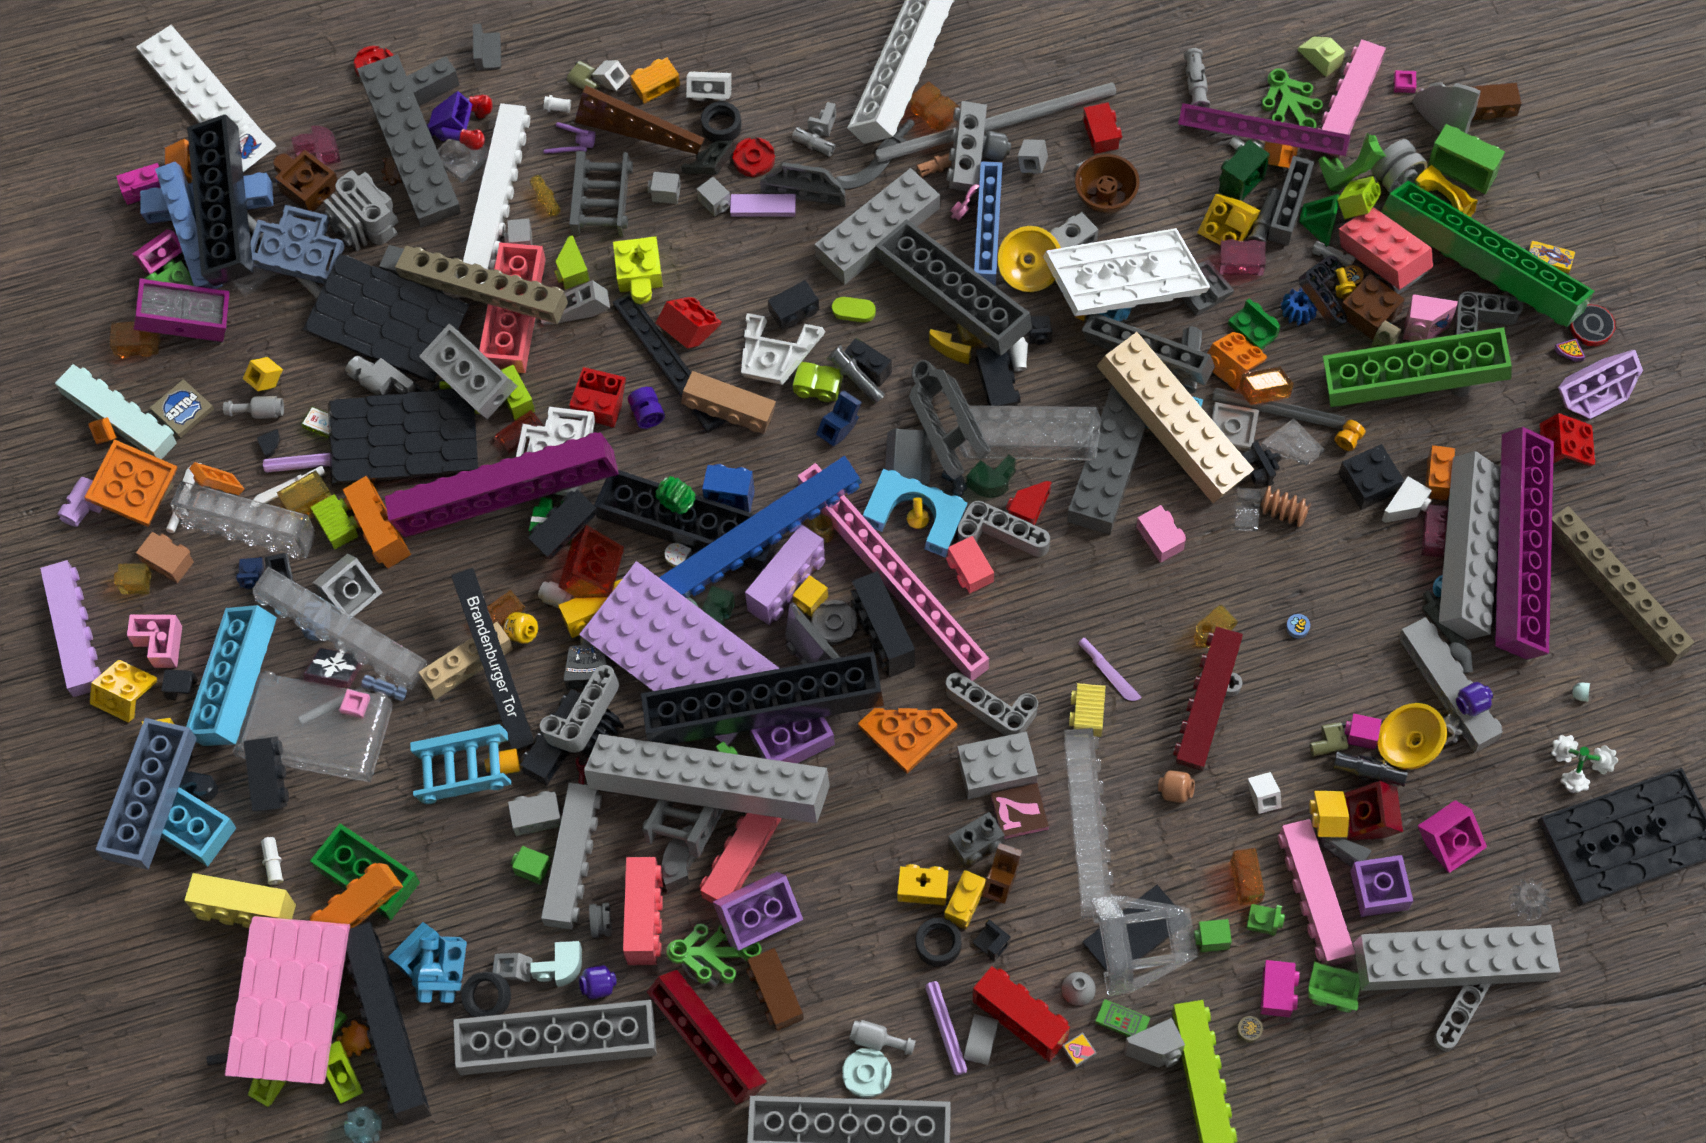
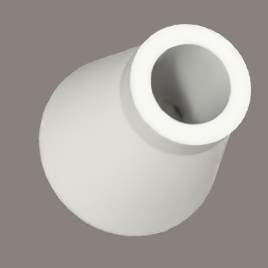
M1023 337L1007 350L1014 371H1024L1027 369L1028 343L1025 342Z

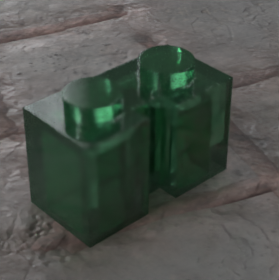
M711 586L702 611L725 627L724 618L729 620L735 606L734 593Z

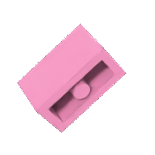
M1161 505L1138 517L1136 528L1160 563L1184 550L1186 541L1184 532L1180 528L1177 529L1172 515L1169 511H1165Z

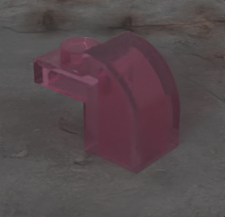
M311 126L312 133L291 137L297 156L306 150L309 153L316 152L318 160L325 165L341 162L336 139L329 129L323 126Z

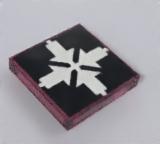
M319 648L304 673V680L349 689L364 664V656Z

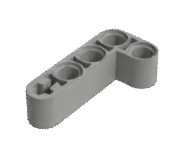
M982 501L972 502L958 525V542L973 536L977 543L983 532L1036 557H1042L1049 551L1050 535L1046 530ZM981 513L983 516L975 517L973 514ZM1000 522V523H1002L1003 525H1002V526H995L994 523ZM970 531L973 534L967 536L964 535L963 532ZM1017 531H1020V532H1022V533H1024V534L1021 535V536H1018V535H1015L1014 533L1017 532Z
M602 665L594 671L567 719L553 715L542 719L540 729L548 744L573 753L584 749L619 688V682L612 667Z
M953 673L946 679V695L949 699L1005 736L1025 732L1037 715L1038 700L1030 693L1022 694L1011 707L963 674ZM979 697L981 701L972 702L970 698ZM1028 704L1033 708L1031 710H1024L1022 706ZM996 709L1000 714L992 715L989 711ZM1011 722H1016L1020 726L1017 728H1011L1008 724Z

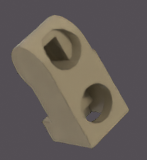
M1385 320L1379 327L1371 348L1378 347L1377 345L1382 347L1398 344V336L1401 329Z

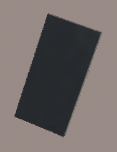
M1155 885L1083 940L1082 944L1114 981L1188 924V920L1158 885Z

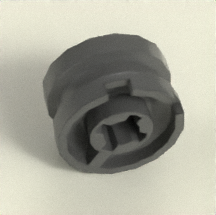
M603 903L601 906L590 904L589 918L592 938H597L603 934L606 937L612 936L610 903Z

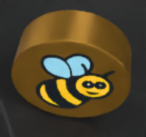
M1354 265L1344 268L1348 281H1354L1358 287L1363 281V271Z

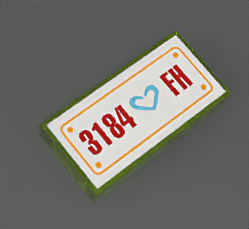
M312 406L301 424L302 428L329 438L328 413Z

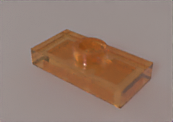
M512 590L487 606L493 624L498 622L500 626L504 625L506 618L510 614L525 610V606Z

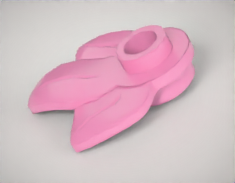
M978 184L973 185L969 189L963 203L958 201L950 210L953 213L952 219L956 218L959 221L969 210L966 204L970 201L972 195L978 191L976 190V188L980 187Z

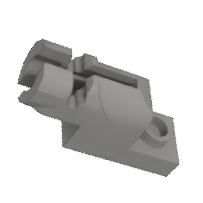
M355 356L345 367V371L348 372L347 375L355 381H359L361 386H364L377 396L387 395L393 388L400 394L417 392L412 380L382 358L373 364L360 356Z

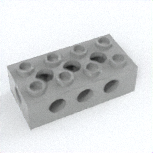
M448 324L419 356L487 419L517 387L511 379L451 324Z

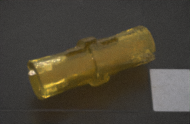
M541 175L532 177L529 182L537 194V200L543 204L550 217L558 215L561 212V208L553 197V191L547 187Z

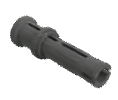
M1269 189L1260 216L1252 225L1253 231L1248 236L1247 243L1253 248L1262 249L1266 246V237L1269 234L1271 221L1281 196V191L1278 189Z
M839 345L826 359L828 361L831 360L840 369L841 374H846L876 404L885 394L856 365V360L854 358L851 359L842 350L843 347Z

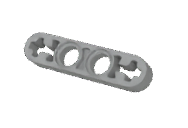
M1491 983L1480 984L1478 989L1473 987L1474 985H1463L1434 1036L1436 1047L1443 1051H1449L1454 1048ZM1466 992L1472 993L1476 998V1002L1474 1004H1467L1463 1000V994ZM1452 1013H1461L1464 1017V1023L1461 1025L1455 1024L1451 1019ZM1449 1028L1453 1029L1454 1031L1449 1037V1040L1452 1042L1448 1041L1444 1044L1442 1036L1448 1032Z

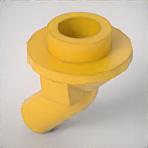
M1342 267L1335 270L1340 283L1335 288L1336 296L1346 299L1357 286L1354 281H1348L1345 270Z
M913 498V509L907 514V522L914 529H922L929 523V514L926 510L922 509V498Z

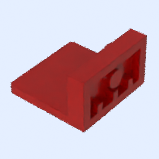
M1560 413L1540 423V435L1554 441L1553 464L1566 457L1588 466L1595 465L1592 425Z

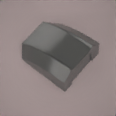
M897 428L888 431L885 470H894L902 477L920 481L922 485L930 483L932 444L924 429L906 430Z

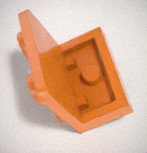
M1232 332L1212 343L1207 354L1211 355L1215 366L1212 372L1234 390L1241 386L1251 369L1267 359V356L1260 348L1252 345L1242 334Z

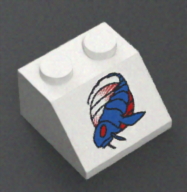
M244 123L238 127L243 172L276 147L275 143L255 124Z

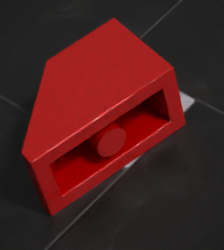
M1045 481L1017 491L1014 498L1010 497L1006 510H1008L1009 514L1035 525L1051 493L1052 482Z

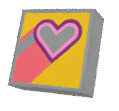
M1084 1033L1062 1045L1063 1050L1075 1068L1097 1054Z

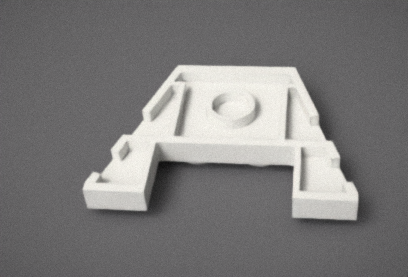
M747 313V330H745L744 334L746 342L745 348H743L741 373L746 378L783 385L824 335L823 327L805 324L797 343L761 337L767 323L766 318Z

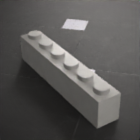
M1425 617L1403 628L1398 639L1448 714H1451V717L1455 719H1460L1458 727L1463 728L1462 735L1473 752L1476 753L1499 741L1503 733L1502 726L1496 718L1492 717L1489 710L1470 717L1467 714H1462L1456 705L1458 691L1473 682L1466 678L1461 664L1454 660L1449 646L1446 642H1442L1438 636L1435 625L1429 623Z
M569 783L541 917L544 926L573 930L574 922H578L580 908H577L578 899H582L584 895V885L581 884L583 876L587 877L589 863L586 862L587 854H591L593 849V840L590 839L592 831L595 832L597 829L598 818L595 817L596 809H600L602 804V795H599L598 790L588 788V785Z

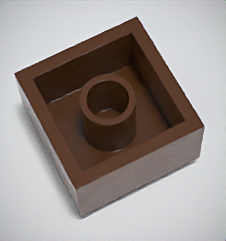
M1369 274L1343 301L1342 308L1346 313L1347 322L1374 340L1382 323L1385 320L1391 323L1401 313L1405 299Z

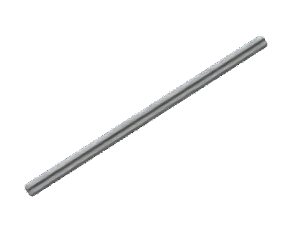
M1108 83L986 118L984 132L1115 95L1116 87L1114 83ZM970 124L964 125L965 128L972 129ZM953 128L878 149L875 151L876 159L878 162L952 142L951 133Z

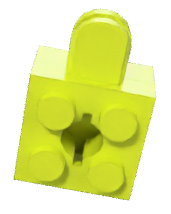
M648 237L613 242L619 291H631V297L635 303L645 304L649 302L652 297L651 288L663 287L657 238Z

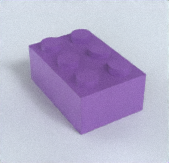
M824 717L750 730V737L759 754L764 759L799 763L835 745L834 734Z
M775 872L713 901L731 947L737 950H741L803 920L786 875Z

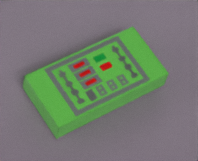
M1104 999L1095 1024L1130 1037L1146 1030L1150 1017Z

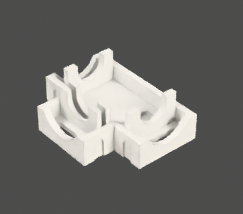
M549 407L548 420H546L545 427L523 424L516 457L523 454L528 438H530L527 452H536L546 446L563 444L569 439L586 437V435L593 433L595 424L594 413ZM560 417H575L581 419L582 421L563 419ZM582 485L554 494L566 496L570 491L575 492L577 489L581 492Z

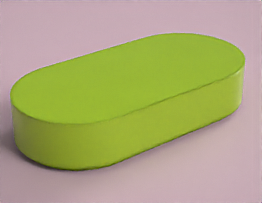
M839 297L832 304L833 315L841 320L866 323L873 320L876 315L875 305L869 300Z

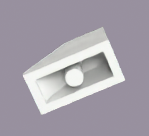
M1407 477L1386 508L1382 521L1386 523L1417 517L1421 510L1425 512L1432 501L1429 499L1432 490Z

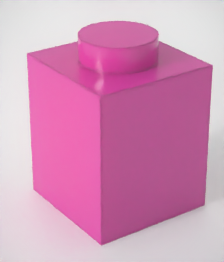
M1353 714L1351 721H1346L1344 729L1345 735H1348V744L1375 749L1382 720Z

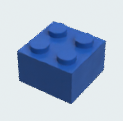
M721 464L707 465L702 488L704 498L751 512L755 492L753 472L742 467L735 469Z

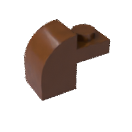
M999 843L992 868L986 879L983 897L1003 904L1006 903L1019 868L1022 850Z

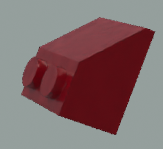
M1378 781L1344 793L1349 814L1348 840L1384 839L1403 832L1398 789L1396 786Z

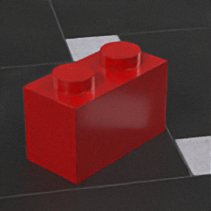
M1109 102L1084 107L1083 122L1094 154L1119 149V142L1122 140L1120 127L1117 128L1115 123L1117 121L1116 113L1114 110H1111Z

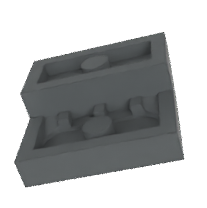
M1209 260L1197 264L1210 285L1208 291L1198 296L1181 297L1195 315L1209 310L1234 292L1233 288Z

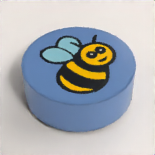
M1302 614L1292 615L1286 624L1288 634L1294 638L1305 637L1310 629L1309 619Z

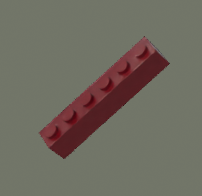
M1216 626L1214 633L1209 632L1206 645L1210 646L1208 655H1202L1199 667L1203 668L1201 677L1196 676L1193 689L1197 690L1195 698L1189 699L1186 711L1190 712L1188 721L1183 720L1180 733L1184 734L1181 743H1176L1173 755L1177 756L1176 764L1200 771L1204 770L1242 641V633Z
M678 970L661 975L647 990L648 995L734 1103L737 1105L749 1100L750 1096H755L767 1081Z

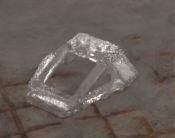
M1116 895L1090 899L1094 923H1099L1108 969V971L1103 972L1107 996L1132 993L1198 957L1189 908ZM1121 908L1145 909L1153 911L1123 914ZM1166 919L1172 954L1133 960L1126 924ZM1165 965L1133 979L1134 969Z

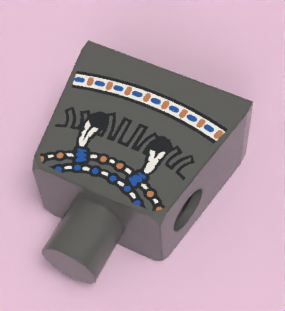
M581 636L580 645L569 647L564 674L566 689L585 688L594 671L599 666L607 665L605 654Z

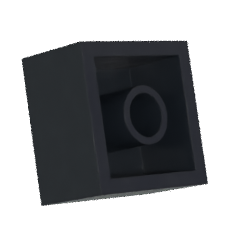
M1382 444L1342 461L1338 473L1360 510L1396 495L1404 483L1402 475Z

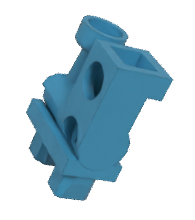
M461 937L419 938V948L423 949L421 963L415 966L414 977H412V985L416 988V999L419 1002H431L432 990H440V1002H454L456 991H461L467 944ZM439 946V961L433 962V950L438 949Z

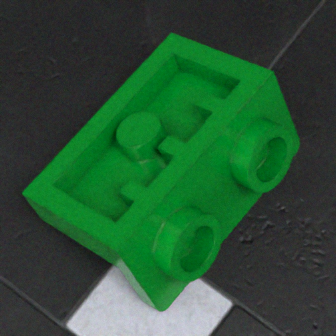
M1249 298L1245 301L1244 307L1228 321V325L1232 329L1242 334L1248 342L1261 350L1278 337L1280 330L1278 321L1265 313L1257 302H1253Z

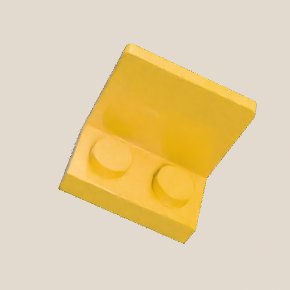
M118 660L91 683L90 704L129 723L135 716L136 700L157 682V677Z

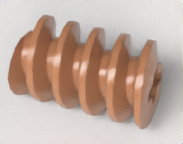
M1268 486L1260 508L1263 507L1264 515L1271 510L1272 518H1275L1280 513V521H1283L1288 516L1289 524L1297 520V527H1301L1306 519L1311 503L1306 506V499L1304 498L1297 503L1296 495L1291 500H1288V492H1285L1280 497L1279 489L1272 494L1271 486Z

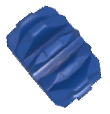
M1292 288L1289 294L1284 295L1280 306L1281 310H1283V317H1289V323L1297 321L1298 326L1301 324V321L1308 324L1310 319L1314 320L1318 311L1302 288L1298 292Z

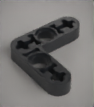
M1329 255L1299 277V284L1325 321L1332 328H1338L1347 321V316L1324 283L1336 275L1335 270L1342 268V265L1337 257Z

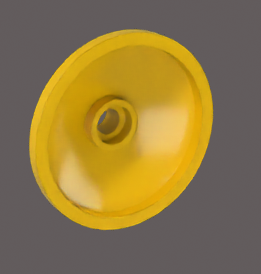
M1025 226L1015 229L1000 244L997 254L998 269L1003 279L1017 290L1035 292L1045 289L1056 278L1051 273L1047 265L1048 263H1046L1043 256L1046 251L1060 249L1061 247L1056 238L1043 228ZM1026 255L1030 256L1031 262L1029 264L1024 262V257Z
M1411 703L1401 706L1390 713L1380 727L1377 742L1380 754L1390 765L1399 769L1412 770L1423 767L1433 761L1443 749L1447 737L1446 723L1440 713L1429 705Z

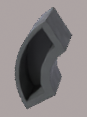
M692 824L682 829V831L689 832L692 830ZM674 838L669 842L662 860V875L668 894L690 885L688 878L689 869L694 860L698 858L690 855L686 841Z

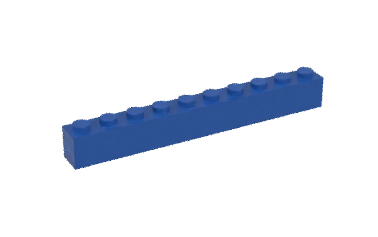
M843 456L659 578L685 598L691 595L696 596L705 590L704 586L710 582L716 583L724 577V573L730 569L734 571L744 564L743 561L748 557L754 558L763 552L762 548L768 544L774 545L782 539L783 534L788 531L790 533L796 531L806 519L812 520L820 515V510L826 506L832 507L840 501V497L848 493L849 495L857 491L862 481L846 456Z

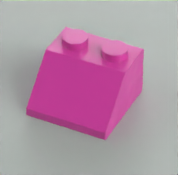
M1456 800L1418 825L1425 845L1449 873L1487 848L1472 809Z

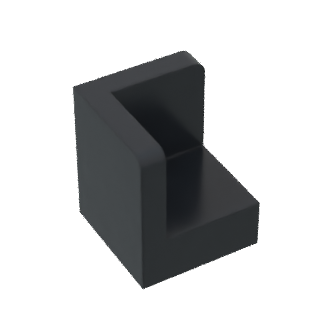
M165 670L161 691L167 700H176L177 693H190L191 685L197 683V677L193 671Z
M988 919L985 922V928L976 937L973 944L995 962L1010 945L1011 936Z

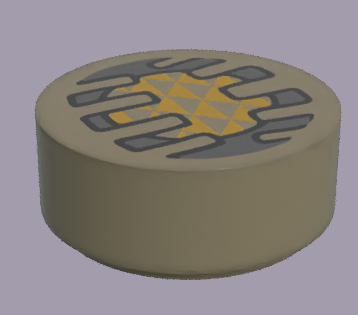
M1253 1016L1241 1019L1237 1027L1239 1037L1249 1043L1257 1041L1263 1032L1262 1023Z

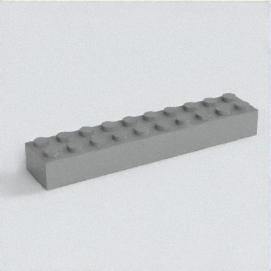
M599 734L584 769L588 788L810 823L818 822L830 787L827 768L602 734Z

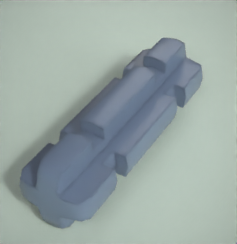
M365 675L361 686L364 688H372L373 691L389 697L392 695L400 701L405 699L407 693L405 688L399 686L397 688L394 684L380 679L375 680L374 677Z

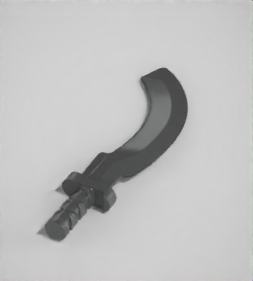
M908 119L893 137L886 138L877 149L907 141L903 137L915 125L914 121ZM875 156L872 162L862 171L853 175L837 176L836 180L843 189L863 186L880 175L891 159L878 162Z

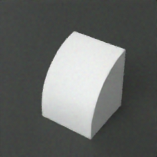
M618 60L604 61L591 74L601 85L617 91L630 77Z
M1271 772L1248 778L1251 797L1258 814L1281 808L1280 789Z

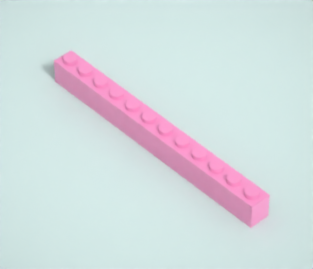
M815 463L799 474L798 485H801L822 471L820 467ZM844 495L840 497V501L834 506H826L820 510L821 514L872 572L878 571L887 589L964 676L973 681L989 669L988 656Z

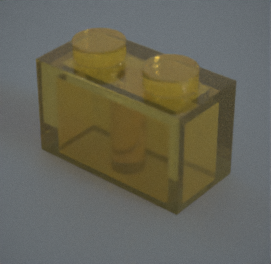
M316 470L276 492L293 522L308 517L312 512L311 506L331 496L328 487Z

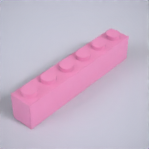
M1361 40L1359 47L1355 46L1350 57L1353 60L1351 63L1347 62L1343 75L1346 76L1344 80L1340 79L1336 88L1338 94L1337 96L1333 95L1329 103L1330 112L1324 113L1321 124H1324L1322 130L1350 135L1383 60L1385 47ZM1326 153V154H1329V155H1332V156H1335V157L1340 158V155H1335V154Z
M1308 819L1283 825L1280 835H1278V842L1281 849H1285L1287 855L1285 857L1288 871L1292 870L1294 876L1292 880L1295 892L1300 894L1302 900L1300 902L1301 912L1303 916L1307 915L1309 921L1307 925L1309 936L1311 939H1315L1317 945L1315 947L1316 957L1318 961L1331 966L1350 962L1355 956V951L1311 820Z

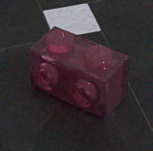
M1234 239L1221 241L1219 249L1220 274L1263 276L1266 265L1265 242L1257 240L1236 241Z
M1428 504L1424 514L1421 555L1444 558L1449 507Z

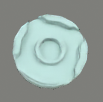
M871 1048L856 1050L847 1057L842 1068L843 1081L846 1088L852 1094L861 1098H873L882 1094L889 1086L891 1080V1065L880 1051Z

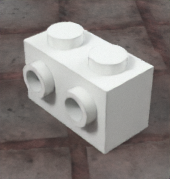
M688 73L687 97L693 100L713 98L714 101H726V99L730 98L731 73Z

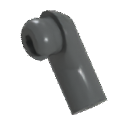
M1457 642L1449 644L1451 655L1460 661L1463 673L1473 672L1471 651Z

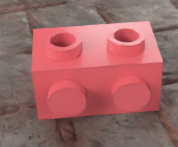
M973 536L948 547L947 563L951 569L956 570L959 584L962 588L966 587L969 594L994 582V571Z

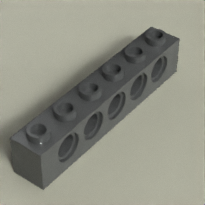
M1090 314L1082 329L1088 343L1110 351L1137 332L1172 374L1202 385H1206L1215 367L1210 354L1100 314Z

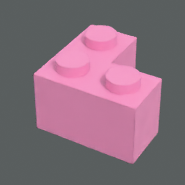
M130 615L127 637L133 646L148 647L147 658L154 668H177L182 625L177 616Z

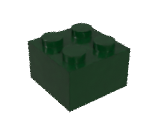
M1248 140L1244 146L1240 145L1236 149L1234 156L1231 159H1226L1221 166L1222 173L1219 178L1218 191L1226 197L1243 201L1265 178L1270 153L1251 140Z

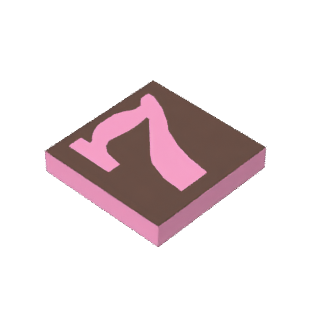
M1037 783L991 793L998 825L1005 835L1004 839L1049 829Z

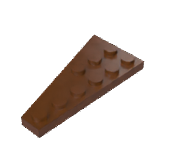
M587 85L582 92L574 121L578 124L698 155L704 140L701 136Z

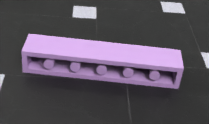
M68 560L40 569L66 686L71 695L76 697L90 693L91 683L101 675L99 667H95L94 660H97L95 648L90 645V640H93L90 627H86L85 620H88L86 608L81 605V600H84L81 588L77 587L76 583L79 580V574L76 567L72 568Z

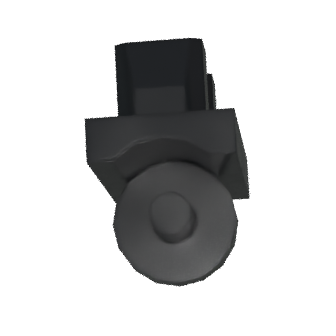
M1256 441L1251 444L1250 450L1242 453V456L1250 465L1255 464L1258 468L1250 474L1254 485L1266 483L1267 486H1271L1274 484L1275 471L1280 469L1278 462L1282 457L1280 453L1272 454L1270 449L1263 451L1259 442Z

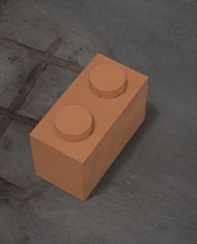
M154 532L148 536L136 552L143 564L176 583L181 580L194 563L189 549L181 544L176 546L166 535L161 534L159 536Z

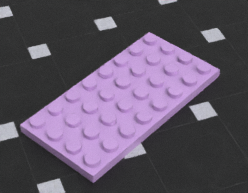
M637 561L579 634L653 691L780 669ZM739 732L714 737L721 743L724 741L729 746Z

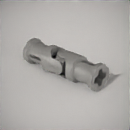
M1191 48L1184 52V59L1187 61L1188 90L1193 101L1191 105L1209 108L1210 101L1206 96L1208 87L1206 76L1204 75L1205 66L1201 60L1203 52L1201 49Z

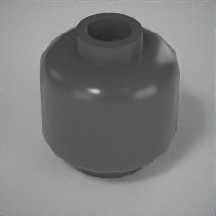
M993 131L985 133L982 147L983 158L1001 161L1005 155H1009L1011 142H1008L1006 134Z

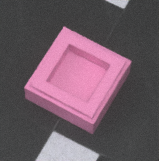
M347 689L339 711L342 714L363 719L371 697L369 694Z

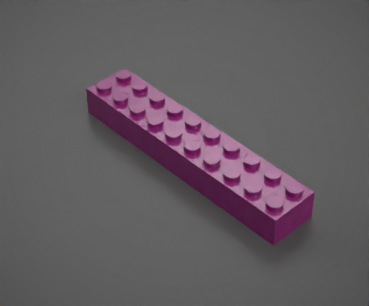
M1520 427L1502 434L1495 646L1529 660L1549 654L1554 441L1525 427Z
M601 432L590 433L580 439H569L563 444L546 446L536 452H525L519 457L502 459L499 463L482 465L472 471H461L455 476L438 478L434 482L418 484L404 491H394L391 495L385 496L388 520L404 537H408L615 476L619 473L614 450Z

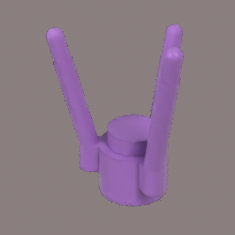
M557 122L556 127L577 133L576 143L580 146L545 149L543 152L545 154L573 151L587 152V148H593L596 133L595 131L579 129Z

